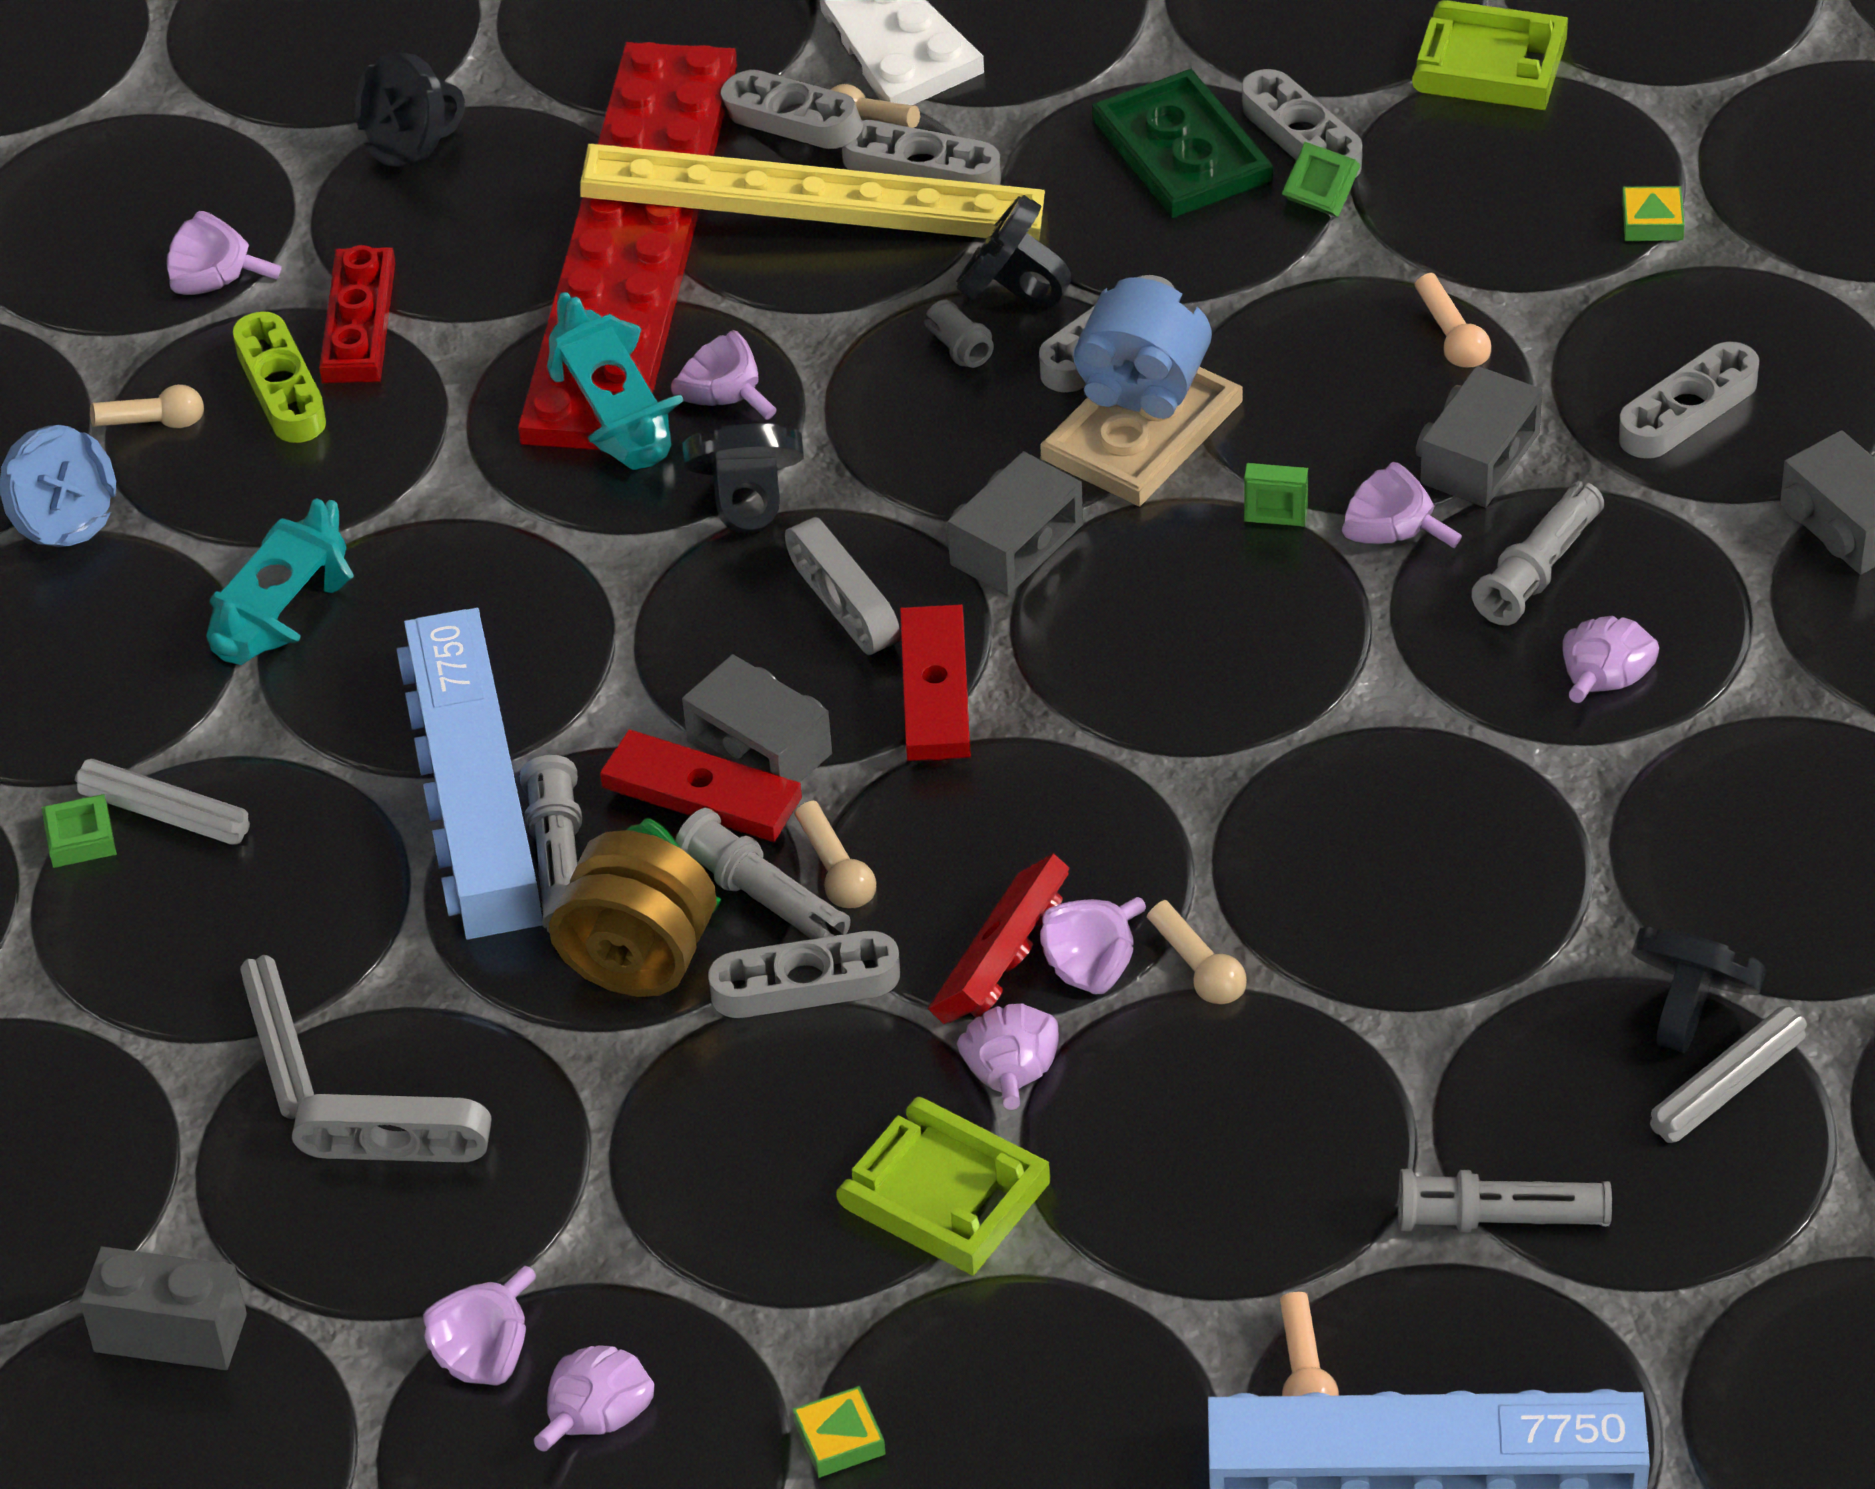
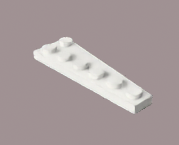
M819 0L821 12L828 23L834 22L841 33L842 44L850 55L855 54L862 65L864 77L881 101L914 105L984 73L983 55L926 0Z

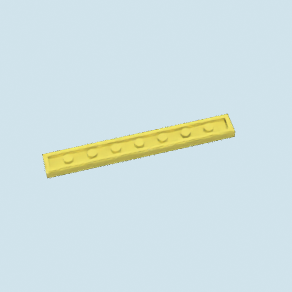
M588 144L580 182V197L980 238L991 236L996 227L994 224L1018 196L1025 195L1042 206L1037 218L1027 232L1037 241L1040 239L1045 190L598 144Z

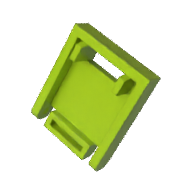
M1442 0L1436 4L1433 17L1430 19L1417 59V67L1412 78L1413 87L1422 93L1546 110L1567 39L1568 17ZM1528 52L1545 54L1541 68L1539 60L1527 58Z
M916 1097L906 1109L909 1120L899 1115L894 1119L852 1169L853 1180L846 1179L837 1189V1200L846 1210L974 1276L1050 1184L1049 1162L922 1097ZM999 1189L1007 1193L980 1225L975 1214L994 1191Z

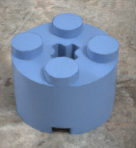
M1125 278L1119 280L1114 289L1107 291L1106 287L1100 294L1074 349V363L1080 376L1086 382L1084 387L1086 396L1100 406L1111 407L1118 405L1140 412L1142 407L1146 413L1155 418H1170L1177 406L1185 399L1210 345L1212 331L1205 314L1198 307H1196L1194 314L1179 303L1182 293L1158 281L1145 278Z

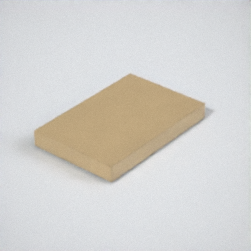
M1199 367L1185 399L1177 406L1174 414L1166 419L1155 418L1146 413L1142 407L1140 412L1118 405L1111 407L1100 406L1087 397L1040 444L1041 460L1140 507L1242 403V386Z

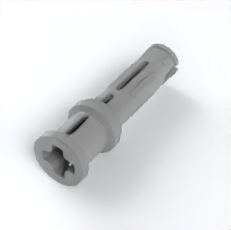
M1582 481L1573 483L1563 495V498L1548 512L1525 541L1511 545L1503 551L1498 558V568L1493 574L1485 575L1476 582L1472 588V599L1475 607L1485 618L1498 625L1508 626L1514 624L1524 613L1526 600L1531 595L1539 594L1546 588L1551 580L1552 565L1565 553L1588 523L1604 508L1603 496L1595 486L1587 483L1585 488L1579 493L1583 488Z
M559 755L535 757L528 761L520 772V784L523 790L528 793L529 807L524 815V824L527 832L536 839L538 874L543 907L542 922L543 927H547V932L549 933L548 924L567 885L570 884V878L577 866L575 834L579 831L582 824V811L579 805L574 802L573 788L576 786L578 779L577 769L572 761ZM540 775H543V781H538Z
M703 808L696 811L682 825L675 841L681 849L714 874V881L722 889L728 891L742 889L750 897L769 908L810 939L834 936L822 927L824 922H827L841 933L847 934L850 927L849 915L837 910L823 899L817 897L783 873L779 868L763 859V851L756 840L749 836L739 838L721 825V818L712 809Z
M1401 1169L1398 1193L1400 1231H1412L1414 1225H1456L1459 1232H1471V1229H1478L1479 1222L1601 1224L1602 1226H1609L1612 1215L1610 1181H1603L1602 1183L1479 1181L1478 1174H1472L1471 1170H1460L1457 1177L1415 1176L1412 1169Z

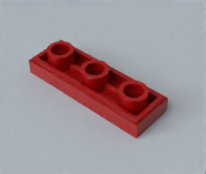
M359 245L349 249H336L319 367L322 383L381 382L396 263L393 248H372Z
M963 604L901 608L907 761L971 757Z
M630 729L600 772L602 788L690 816L700 809L709 808L719 815L722 826L772 842L776 841L802 799L800 782Z
M1054 853L1017 874L928 1007V1010L943 1024L951 1023L968 1013H971L975 1018L980 1017L995 1004L1003 991V988L997 984L1004 971L1008 972L1015 968L1029 953L1033 942L1027 937L1034 926H1039L1043 923V913L1047 909L1061 904L1063 897L1057 891L1068 876L1070 868Z

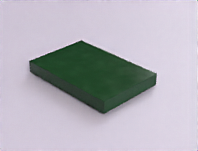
M1192 68L1092 104V120L1172 218L1273 181V165Z

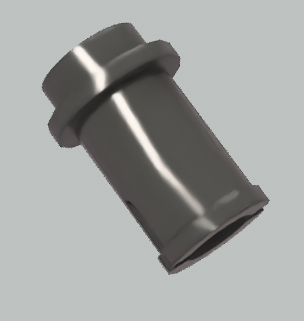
M944 299L938 301L927 311L926 315L931 319L924 320L925 328L950 349L951 359L959 366L975 368L981 366L990 358L994 349L990 330L983 324L973 323L951 300Z

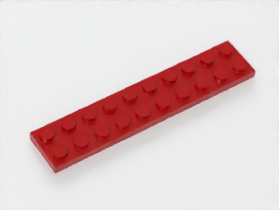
M626 42L598 145L714 156L726 110L721 97V88L729 78L735 75L737 67L735 48ZM582 198L518 426L521 445L600 450L594 443L588 441V436L601 428V424L567 365L563 363L564 381L555 382L550 377L547 368L549 336L553 328L558 324L557 300L561 292H567L571 298L575 296L580 298L585 310H592L601 317L611 314L620 320L640 326L641 332L637 346L630 354V357L653 394L700 209ZM604 365L593 372L591 379L598 388L611 391L615 395L623 391L626 375L621 368L615 365Z

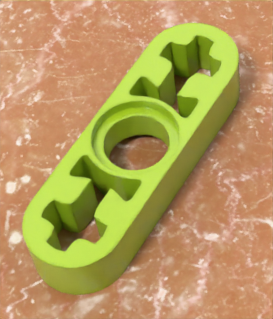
M254 312L239 319L233 328L237 357L274 433L280 439L292 443L306 442L316 438L326 426L322 396L285 322L280 316L271 312ZM264 339L267 344H270L271 349L262 352L258 340ZM279 371H288L294 374L291 378L281 382L265 380L268 375ZM296 401L301 414L295 415L292 410L288 409V404Z

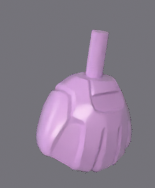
M198 211L192 219L183 223L179 231L174 235L169 246L170 251L167 254L170 288L175 293L183 295L201 294L218 290L237 279L241 268L278 280L282 266L247 255L249 244L240 234L219 218L205 211Z
M735 330L729 331L726 336L719 335L710 343L702 346L695 353L694 357L688 360L678 377L674 378L670 388L673 395H681L684 399L683 401L689 403L716 406L717 404L737 403L745 399L766 420L770 419L776 412V408L755 389V385L758 383V371L754 356L746 340Z
M1396 462L1390 463L1386 469L1376 470L1358 487L1354 497L1350 499L1345 515V523L1342 526V533L1346 538L1361 543H1393L1396 540L1402 541L1415 537L1421 529H1424L1452 548H1455L1462 537L1458 532L1430 516L1433 512L1434 504L1428 493L1404 466Z
M1614 616L1599 617L1596 620L1591 619L1580 623L1577 629H1570L1563 639V655L1567 672L1575 684L1569 692L1570 699L1573 702L1580 703L1589 691L1598 692L1622 689L1635 683L1655 664L1659 652L1658 642L1637 622L1626 618L1618 620Z
M1136 897L1118 907L1109 901L1091 899L1066 902L1047 909L1042 917L1043 927L1040 931V939L1048 964L1055 967V973L1066 984L1093 994H1104L1112 988L1130 961L1134 942L1128 920L1145 911V902L1141 898Z
M1007 1004L1004 1009L997 1006L984 1012L982 1017H976L967 1026L966 1033L960 1035L957 1046L964 1061L977 1078L991 1089L1002 1092L1004 1107L1008 1110H1014L1020 1105L1018 1089L1042 1077L1043 1073L1047 1072L1050 1068L1059 1040L1058 1023L1052 1015L1024 1004Z
M522 1267L503 1286L494 1282L472 1285L442 1298L426 1310L423 1315L426 1326L424 1337L428 1349L432 1351V1355L441 1368L449 1369L451 1375L463 1382L499 1385L507 1381L517 1364L526 1332L525 1318L515 1298L536 1279V1274L530 1267Z
M591 1346L579 1349L572 1355L563 1357L552 1374L548 1390L547 1413L551 1423L534 1438L535 1446L541 1451H547L565 1433L569 1435L604 1434L606 1431L612 1432L621 1428L648 1407L654 1394V1382L636 1356L625 1350L618 1351L613 1346Z

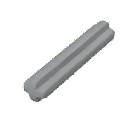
M95 759L85 760L81 769L77 770L75 775L77 791L82 795L92 797L105 794L108 804L231 845L241 843L244 834L248 833L250 827L248 812L243 808Z
M262 955L256 960L247 959L244 961L240 971L281 1114L288 1119H294L298 1104L304 1098L314 1095L275 960L267 955Z
M1781 1006L1653 1108L1651 1111L1652 1120L1650 1122L1652 1130L1656 1134L1661 1135L1668 1143H1675L1681 1140L1805 1039L1806 1033L1804 1029L1807 1023L1803 1016L1796 1014L1790 1006Z

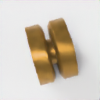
M630 830L605 832L588 842L570 878V884L567 885L548 924L551 943L566 964L583 978L609 991L635 997L660 996L678 987L697 948L696 943H698L717 904L715 885L703 866L689 854L657 836Z

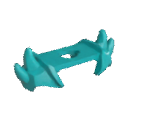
M561 292L557 300L558 324L553 328L549 336L547 368L550 377L555 382L564 381L563 363L567 365L601 424V428L588 436L589 442L594 443L601 451L612 455L632 470L655 465L665 458L669 452L671 436L668 413L684 400L683 397L677 395L657 402L630 357V354L637 346L641 332L640 326L620 320L611 314L601 317L592 310H585L580 298L576 296L571 298L567 292ZM604 365H615L621 368L626 375L623 391L613 395L611 391L598 388L591 379L593 372Z
M317 498L312 501L309 513L305 519L298 522L280 519L269 530L259 550L222 592L216 591L209 601L213 610L206 637L211 651L222 660L243 665L266 650L298 642L301 635L277 619L281 611L320 566H325L324 591L328 593L338 591L354 577L344 559L347 547L339 533V509L336 501L329 500L324 504L322 500ZM269 565L285 566L292 573L290 579L285 583L269 586L268 589L259 586L256 576L262 568Z

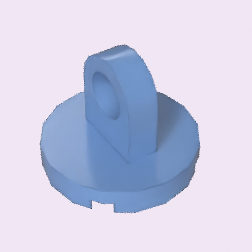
M53 425L29 431L11 446L1 466L0 495L5 514L19 533L36 544L65 547L89 540L105 526L111 513L107 512L110 506V498L115 497L116 479L111 460L96 439L85 432L80 433L68 426Z

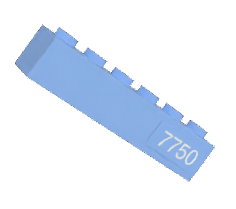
M464 609L404 621L408 646L396 649L403 685L416 683L417 691L405 693L412 730L424 728L426 736L414 738L421 775L433 773L435 782L423 784L430 821L442 819L444 825L442 829L432 830L439 868L452 866L454 875L441 878L448 916L461 914L466 940L542 926L537 882L479 609Z
M1600 1389L1590 1393H1546L1539 1390H1527L1518 1394H1474L1468 1391H1453L1439 1395H1402L1397 1392H1380L1374 1395L1330 1396L1325 1393L1313 1392L1302 1396H1257L1250 1393H1239L1229 1397H1208L1209 1489H1647L1650 1462L1643 1392L1620 1393L1611 1389Z

